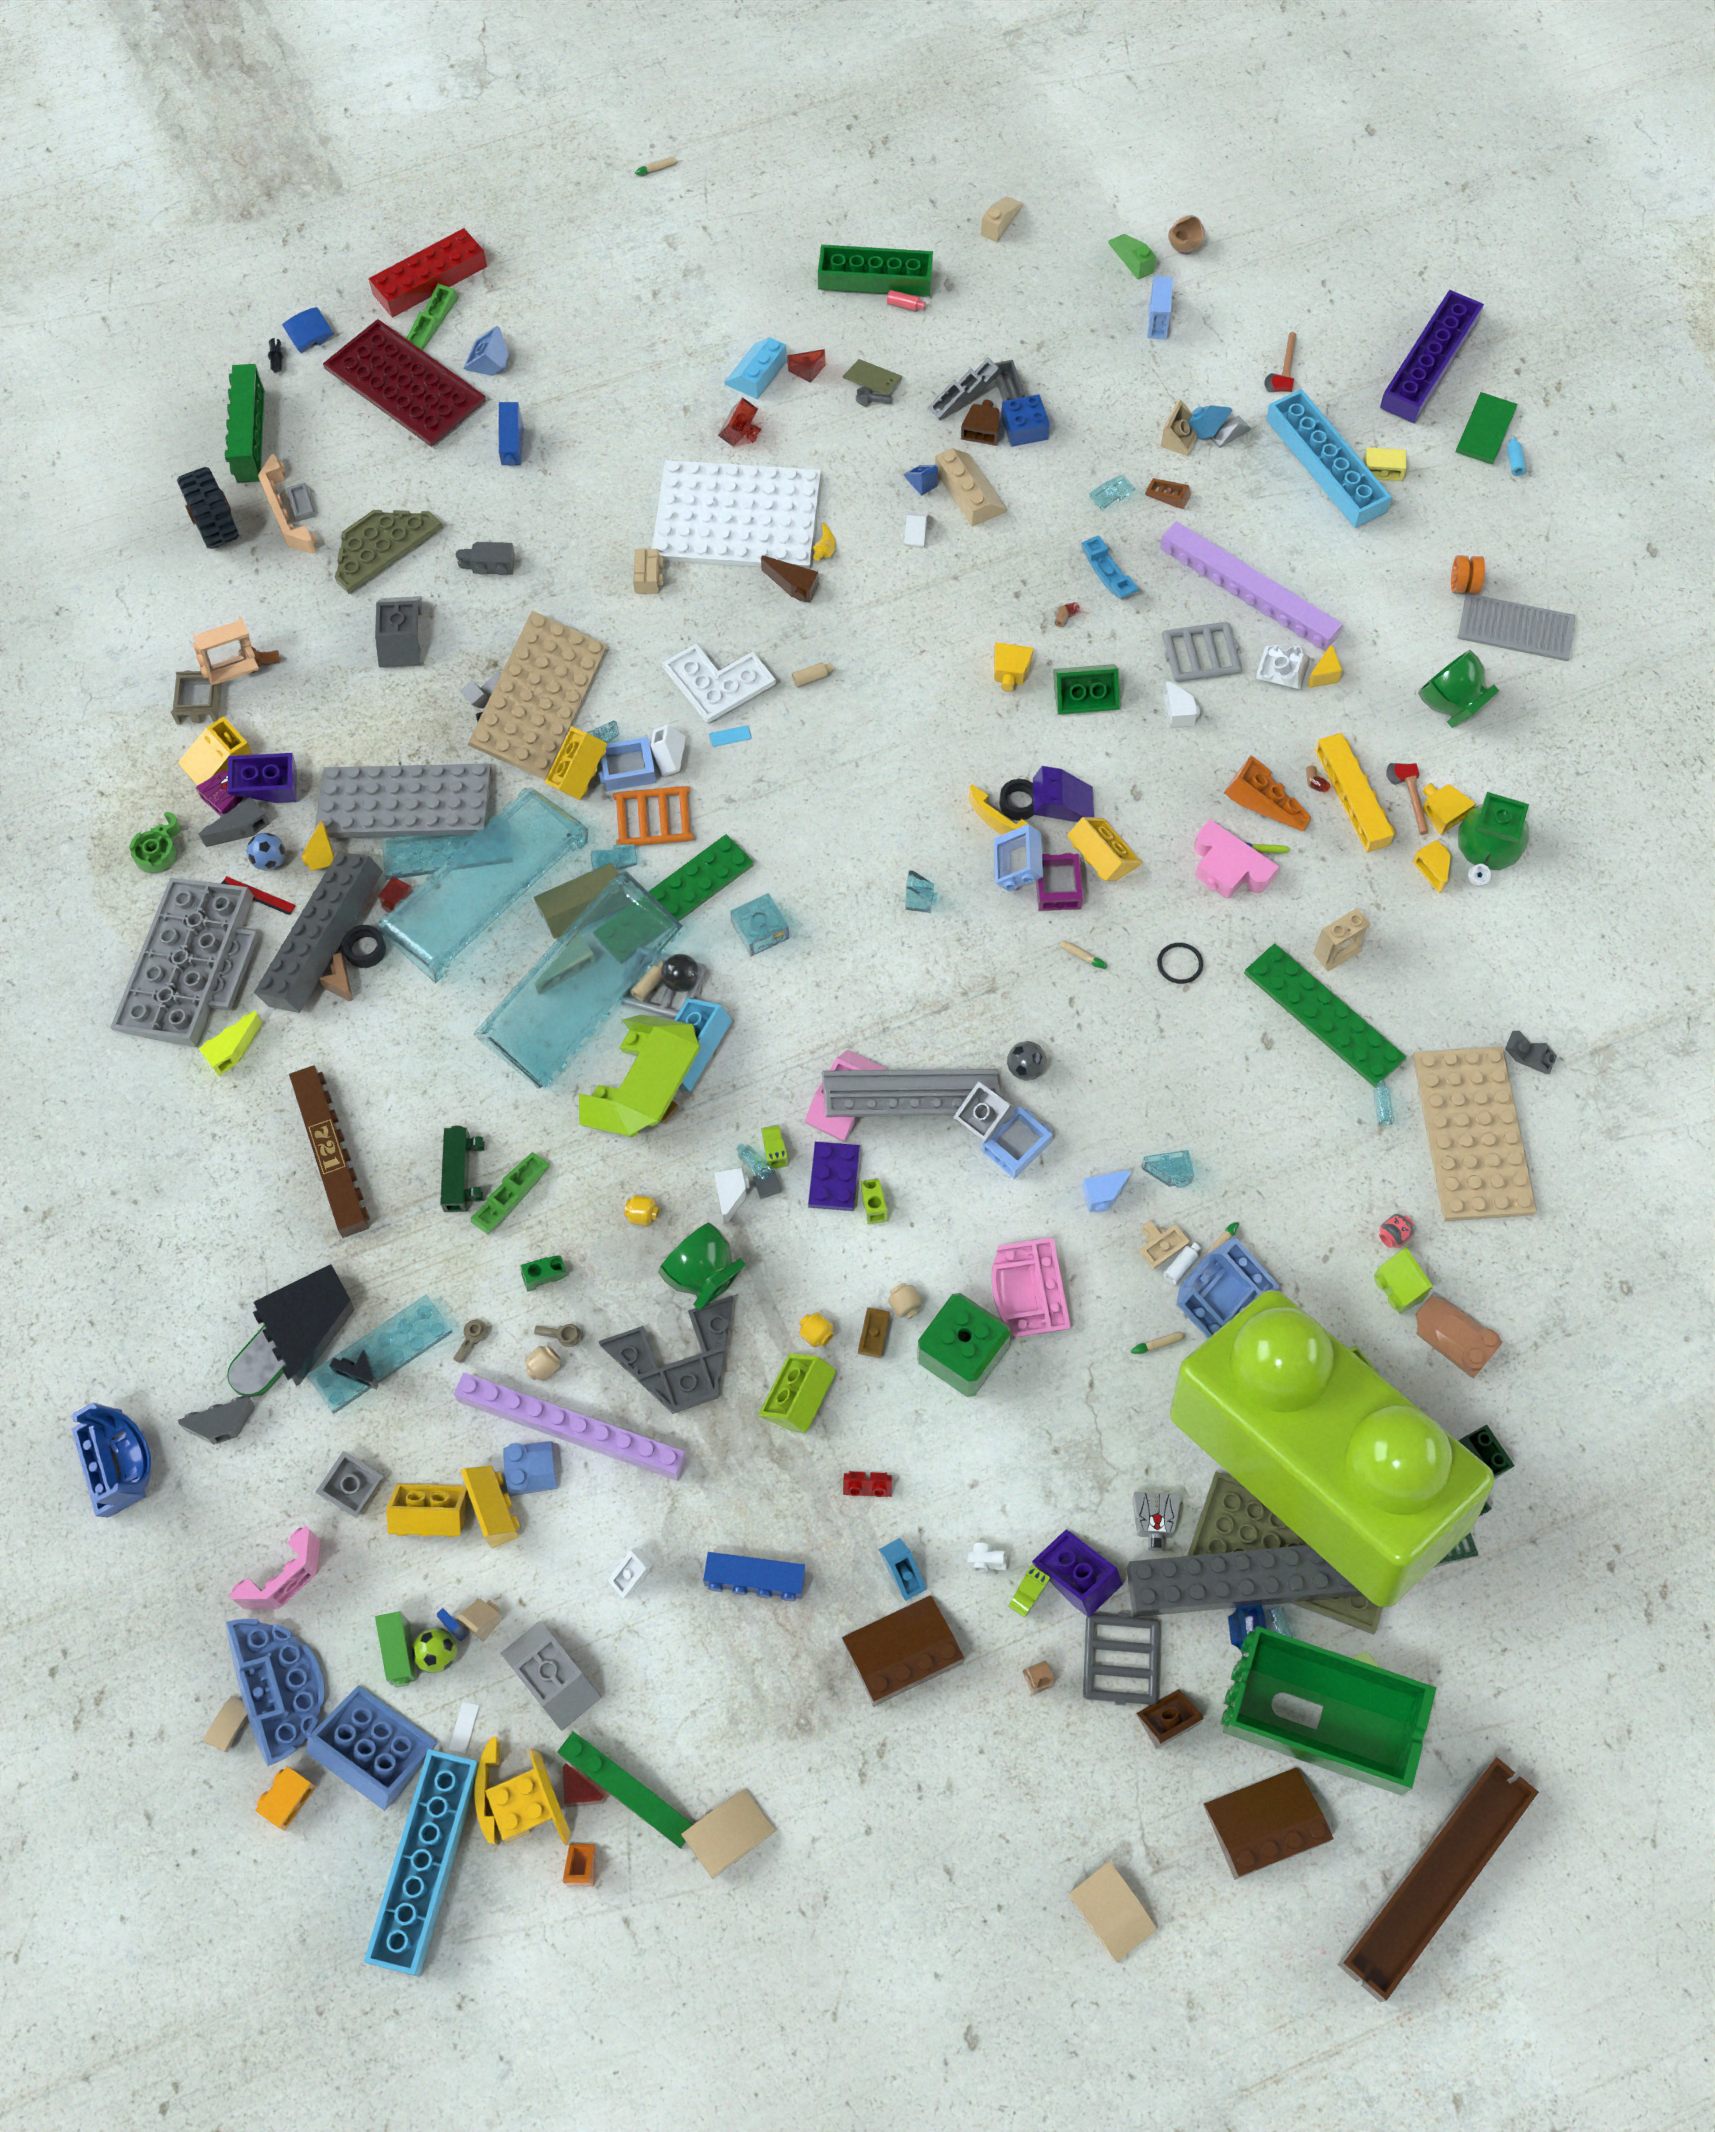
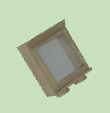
M186 670L184 672H176L173 710L171 711L176 724L181 725L182 715H189L194 723L200 722V715L209 714L213 723L219 719L222 682L211 686L209 679H204L201 671Z

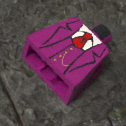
M221 771L195 787L200 798L219 816L228 813L237 807L240 802L248 799L228 794L227 771Z

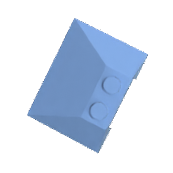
M1233 1237L1208 1253L1179 1287L1176 1305L1209 1338L1261 1293L1268 1290H1277L1280 1286L1239 1240Z

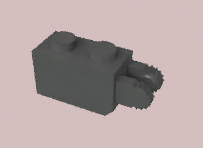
M475 542L472 545V549H459L455 553L458 566L463 569H472L475 574L513 575L515 561L513 543Z

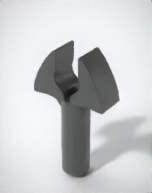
M861 387L857 389L856 402L864 407H867L871 401L891 404L892 396L874 394L871 392V389Z

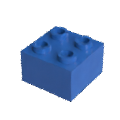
M1040 394L1002 401L1001 419L1011 447L1048 440L1050 423Z

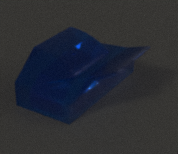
M1262 1605L1238 1607L1233 1614L1228 1616L1231 1644L1240 1651L1244 1637H1247L1249 1631L1252 1632L1256 1626L1267 1629Z

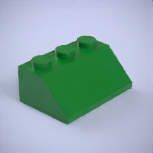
M1115 664L1053 669L1054 693L1058 714L1120 709L1119 672Z

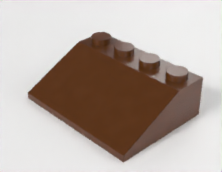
M931 1595L842 1637L873 1707L964 1663V1656L954 1635Z
M1297 1767L1203 1804L1234 1880L1329 1843L1334 1839L1320 1807Z

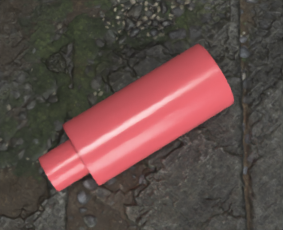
M890 290L888 293L887 304L917 311L918 308L922 310L925 308V302L920 301V297Z

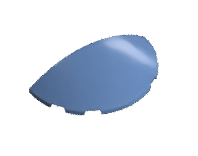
M258 1619L226 1622L230 1650L244 1707L261 1754L267 1766H270L293 1754L314 1730L324 1700V1684L321 1669L310 1648L306 1644L302 1645L300 1641L293 1637V1632L278 1624L272 1626L260 1623Z

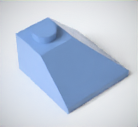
M498 326L475 340L465 363V370L492 376L505 369L509 354L501 329Z

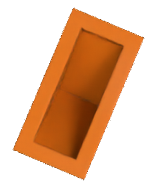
M569 1844L563 1875V1883L565 1885H594L595 1844Z

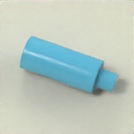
M1512 438L1507 446L1512 475L1521 476L1526 472L1522 445L1520 442H1517L1516 438Z

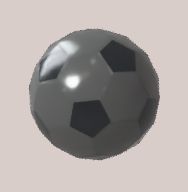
M1023 1041L1011 1048L1007 1056V1065L1013 1076L1028 1081L1039 1077L1043 1073L1047 1065L1045 1051L1040 1045L1031 1041Z

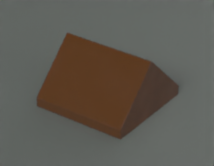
M1180 1689L1162 1698L1157 1704L1150 1705L1136 1713L1156 1749L1198 1726L1204 1719L1203 1715Z

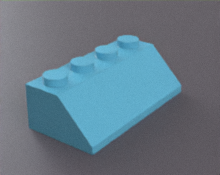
M687 998L674 1021L692 1024L701 1047L679 1087L680 1090L690 1092L730 1026L732 1019L721 1005Z

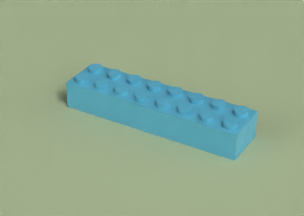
M1302 389L1269 404L1266 421L1354 528L1387 513L1392 496Z
M428 1749L364 1963L420 1977L474 1794L478 1761Z

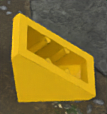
M1330 645L1310 674L1308 687L1312 688L1339 682L1342 669L1333 646Z

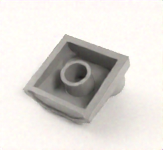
M978 1081L953 1116V1119L987 1143L1002 1124L1012 1119L1014 1106Z
M343 1450L315 1493L357 1518L384 1476Z

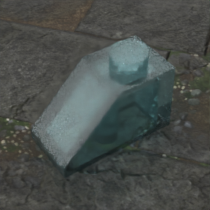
M909 870L905 910L931 913L932 905H936L938 893L934 892V883L915 871Z
M1189 1150L1143 1157L1142 1170L1167 1186L1183 1188L1192 1183L1194 1171Z

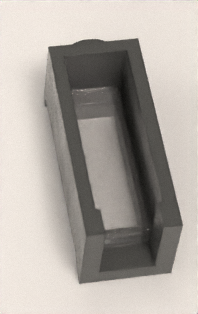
M1013 360L995 363L1002 371L995 378L1002 400L1007 401L1025 397V392Z

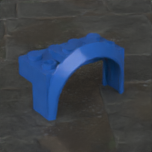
M94 1402L73 1413V1421L81 1423L72 1428L95 1516L109 1518L145 1498V1488L149 1483L151 1474V1454L148 1443L139 1427L122 1412V1409ZM123 1431L126 1432L123 1435L117 1437L116 1439L111 1440L112 1437L116 1436L117 1434ZM110 1446L116 1456L119 1465L120 1481L116 1473V1469L110 1451Z

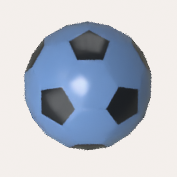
M260 833L254 836L249 841L246 850L250 863L255 868L263 871L274 870L279 867L284 861L286 854L282 840L270 833Z

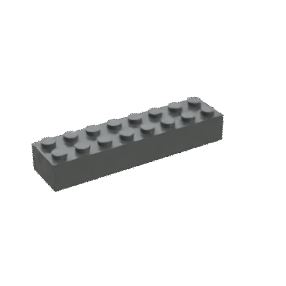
M338 851L254 991L268 1007L297 1013L301 1012L317 985L319 978L323 975L333 958L332 955L336 953L343 938L383 873L382 869L370 856Z

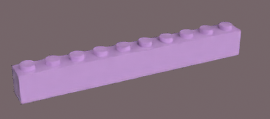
M1176 521L1162 536L1160 549L1166 554L1173 556L1198 574L1210 579L1214 584L1226 589L1230 594L1237 596L1248 605L1258 609L1265 616L1271 617L1281 626L1287 627L1299 637H1303L1311 642L1315 647L1326 651L1338 638L1343 625L1341 622Z
M464 1372L454 1392L459 1403L678 1481L686 1462V1455L682 1450Z

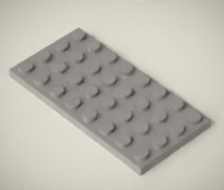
M449 764L324 767L315 828L319 821L324 820L329 838L485 835L491 765Z

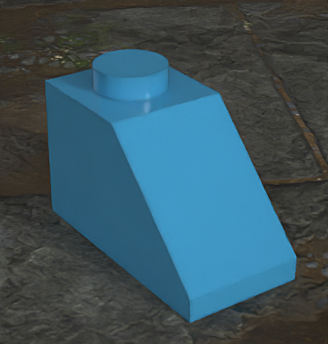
M1200 406L1192 412L1193 415L1188 420V423L1200 440L1213 437L1233 410L1231 407Z
M901 1538L879 1549L886 1568L905 1601L927 1590L911 1551Z

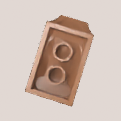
M1431 1295L1415 1314L1418 1324L1416 1334L1473 1379L1503 1343L1495 1331L1485 1329L1446 1299Z

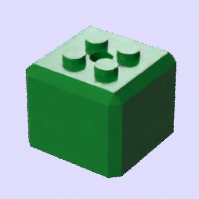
M952 1294L918 1340V1364L966 1397L975 1396L1008 1351L1011 1337L1010 1326L963 1294ZM966 1331L970 1333L972 1338L967 1342H962L959 1340L958 1334Z

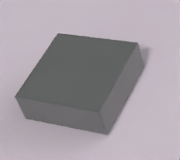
M774 1170L753 1176L760 1199L782 1192Z

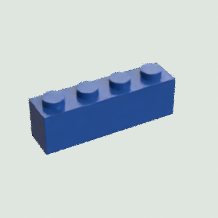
M708 1552L703 1582L704 1586L708 1587V1590L715 1592L730 1589L732 1593L738 1595H747V1592L757 1593V1596L761 1598H771L772 1595L781 1596V1599L784 1601L794 1602L796 1598L802 1599L806 1568L805 1564Z

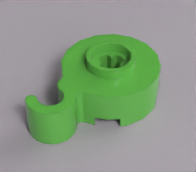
M171 812L164 813L169 823L168 825L159 824L155 828H150L151 831H146L142 834L139 832L130 843L131 856L138 868L144 872H162L175 861L177 855L176 847L171 838L180 833L181 826L176 816Z

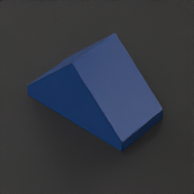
M919 465L906 472L904 476L922 496L937 487L938 467L937 465Z

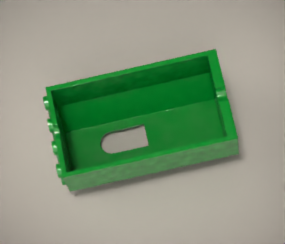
M1256 1626L1252 1632H1248L1241 1646L1243 1655L1240 1661L1238 1660L1237 1665H1234L1230 1680H1233L1234 1684L1227 1690L1224 1704L1228 1706L1221 1718L1220 1724L1224 1725L1222 1733L1401 1796L1413 1789L1423 1747V1737L1427 1730L1437 1687ZM1279 1693H1285L1323 1706L1317 1730L1276 1715L1272 1709L1273 1697Z

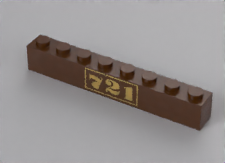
M315 1065L290 1073L289 1077L337 1229L342 1238L369 1229L367 1221L370 1220L367 1208H362L360 1202L364 1198L360 1187L356 1188L354 1181L358 1180L353 1167L349 1168L348 1165L351 1157L348 1149H343L341 1143L345 1141L341 1128L337 1129L335 1123L339 1122L335 1109H330L329 1104L333 1103L329 1091L324 1090L323 1085L327 1084L322 1071L318 1072Z

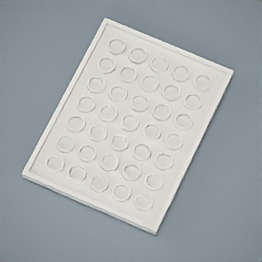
M665 460L652 549H658L660 557H663L664 561L761 567V556L764 555L810 569L821 470Z

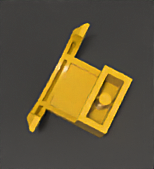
M531 1748L529 1753L534 1767L533 1770L485 1790L502 1840L506 1843L530 1834V1829L553 1819L560 1838L566 1846L568 1845L571 1831L553 1790L541 1752Z

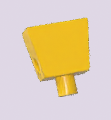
M995 642L994 680L1001 682L1002 690L1012 691L1014 684L1022 685L1032 663L1033 647Z
M1429 783L1422 790L1428 797L1424 803L1423 811L1440 835L1463 821L1469 811L1476 805L1451 784H1447L1438 790L1432 783Z

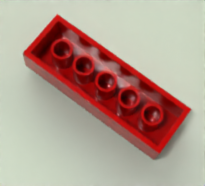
M463 228L368 279L373 296L393 318L430 298L437 284L451 287L486 268L487 262L482 247Z

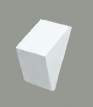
M907 513L904 546L924 548L928 513Z

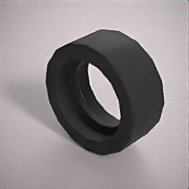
M1018 778L1005 783L1001 789L999 800L1000 809L1005 816L1018 821L1021 819L1027 820L1034 816L1032 782ZM1013 792H1024L1032 798V803L1027 807H1014L1008 803L1007 796Z
M359 925L353 927L343 938L342 947L346 958L356 967L369 968L375 966L382 961L386 954V944L383 936L373 926ZM364 937H371L376 940L377 946L370 954L358 956L352 952V946L357 940Z

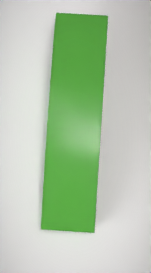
M530 1153L502 1179V1184L487 1197L486 1204L471 1216V1223L488 1235L523 1200L543 1176L550 1164L535 1153Z

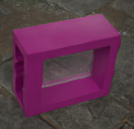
M1042 854L1043 877L1036 880L1038 911L1081 909L1083 894L1079 854Z

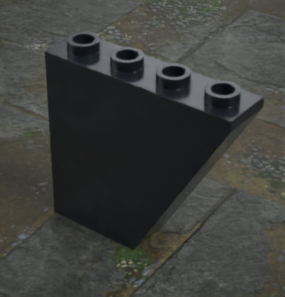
M332 1264L253 1302L256 1308L253 1315L257 1323L264 1324L266 1329L262 1330L267 1342L273 1341L275 1348L272 1351L277 1361L283 1360L285 1366L282 1367V1370L287 1380L292 1379L296 1386L302 1383L354 1311L351 1299Z

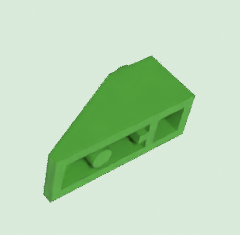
M1126 234L1108 241V244L1138 280L1154 273L1156 255L1147 244Z

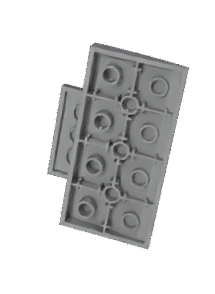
M178 878L169 879L110 1028L112 1030L144 1038L197 1047L211 1008L232 1010L259 938V934L256 931L242 929L254 897L248 887Z

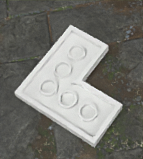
M694 644L662 663L663 669L707 724L776 685V679L753 652L718 671L700 647Z

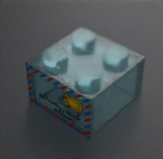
M769 893L730 911L731 923L751 957L789 939V926Z

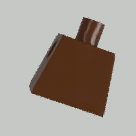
M984 400L982 405L973 404L961 426V440L997 446L999 409L993 407L994 403L991 400Z

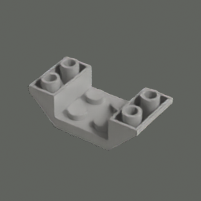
M541 1621L537 1622L500 1653L561 1731L601 1699L587 1678Z

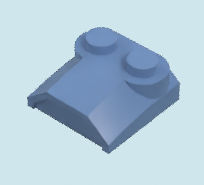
M552 1441L524 1445L512 1443L503 1448L505 1478L510 1497L558 1489L554 1471Z

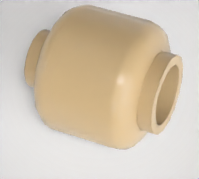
M902 1283L890 1291L891 1295L888 1298V1302L898 1317L906 1316L908 1319H911L920 1313L919 1308L922 1306L923 1300L913 1285Z
M539 1346L526 1357L525 1364L527 1369L525 1372L533 1380L538 1378L541 1381H546L560 1368L558 1362L560 1357L550 1346L546 1348Z

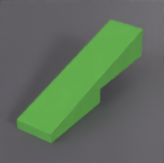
M437 284L424 312H419L406 339L422 351L458 299L455 289Z

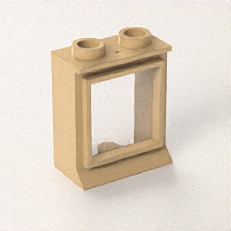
M1358 908L1354 909L1322 929L1313 952L1314 956L1329 972L1362 951L1361 942L1367 927L1371 923Z

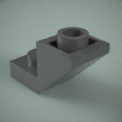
M1512 1031L1505 1050L1516 1062L1544 1074H1550L1557 1057L1547 1043H1530L1521 1031Z

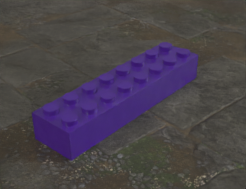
M1449 289L1386 388L1380 405L1381 409L1415 423L1478 323L1484 307L1483 303Z

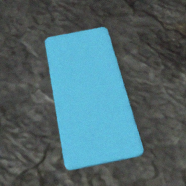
M748 725L709 734L713 747L751 739Z

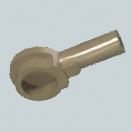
M475 1319L465 1325L464 1335L466 1338L453 1360L461 1364L472 1345L478 1344V1342L486 1337L487 1327L483 1321Z
M573 1324L560 1326L558 1329L536 1325L534 1330L535 1335L558 1338L559 1342L565 1347H573L581 1339L580 1329Z

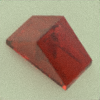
M825 349L787 355L788 372L810 383L826 365Z
M565 1763L563 1766L564 1805L568 1808L604 1804L607 1799Z

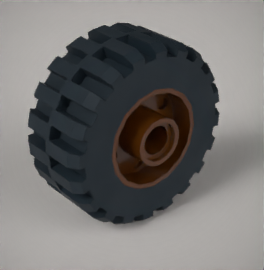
M202 467L179 476L177 482L187 503L185 506L193 525L196 524L206 547L214 549L237 540L239 533L231 516V508L210 468Z

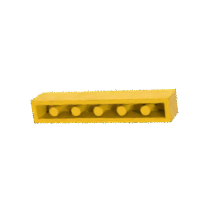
M1342 732L1318 739L1315 752L1366 852L1390 846L1395 835L1394 828L1388 823L1384 809L1379 806L1375 791L1371 790L1368 785L1367 776L1365 773H1362L1358 758L1352 754L1349 741L1344 738Z

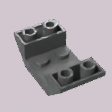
M421 596L381 598L376 602L375 640L379 667L420 665L421 648L418 642V615H421L422 612Z

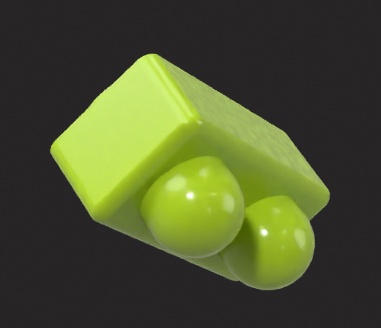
M1268 1290L1261 1293L1181 1362L1170 1408L1172 1422L1377 1606L1391 1607L1395 1605L1472 1531L1494 1486V1474L1483 1461L1330 1334L1313 1317L1279 1291Z

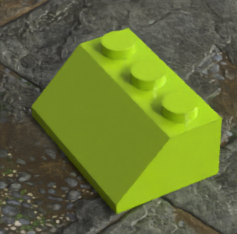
M789 1353L758 1415L790 1431L806 1433L812 1424L818 1408L822 1404L824 1395L831 1385L837 1370L818 1356Z

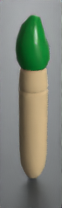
M669 158L648 166H642L635 171V174L646 175L649 172L672 166L677 160Z
M1061 941L1059 943L1064 950L1091 963L1094 967L1106 969V964L1102 959L1092 956L1069 942Z
M1234 1222L1227 1226L1225 1232L1205 1256L1230 1240L1236 1234L1239 1223Z
M1177 1332L1147 1343H1140L1131 1350V1353L1144 1354L1147 1351L1179 1342L1184 1339L1185 1334Z

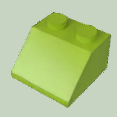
M1407 1247L1381 1265L1374 1274L1376 1285L1379 1289L1384 1290L1388 1296L1387 1300L1390 1306L1396 1309L1399 1314L1422 1303L1433 1287Z

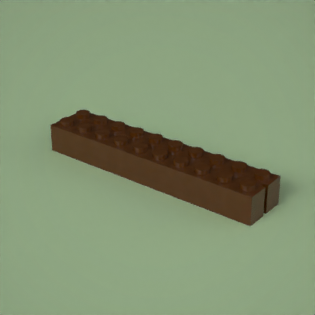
M1497 1757L1486 1764L1338 1963V1966L1356 1982L1363 1980L1364 1982L1361 1986L1379 2002L1388 2000L1539 1793L1520 1776L1509 1783L1507 1779L1513 1777L1516 1772Z

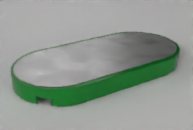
M264 1325L232 1360L228 1368L227 1378L231 1388L237 1394L244 1397L263 1395L284 1373L282 1367L285 1366L283 1360L278 1362L272 1351L275 1348L273 1341L268 1343L262 1330L266 1329Z

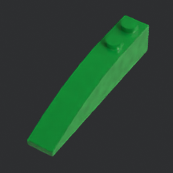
M572 1731L557 1753L681 1849L686 1843L681 1834L693 1824Z

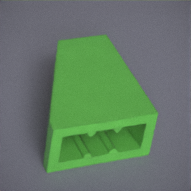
M400 1611L375 1616L386 1681L396 1688L408 1686L410 1681L416 1680L409 1620Z

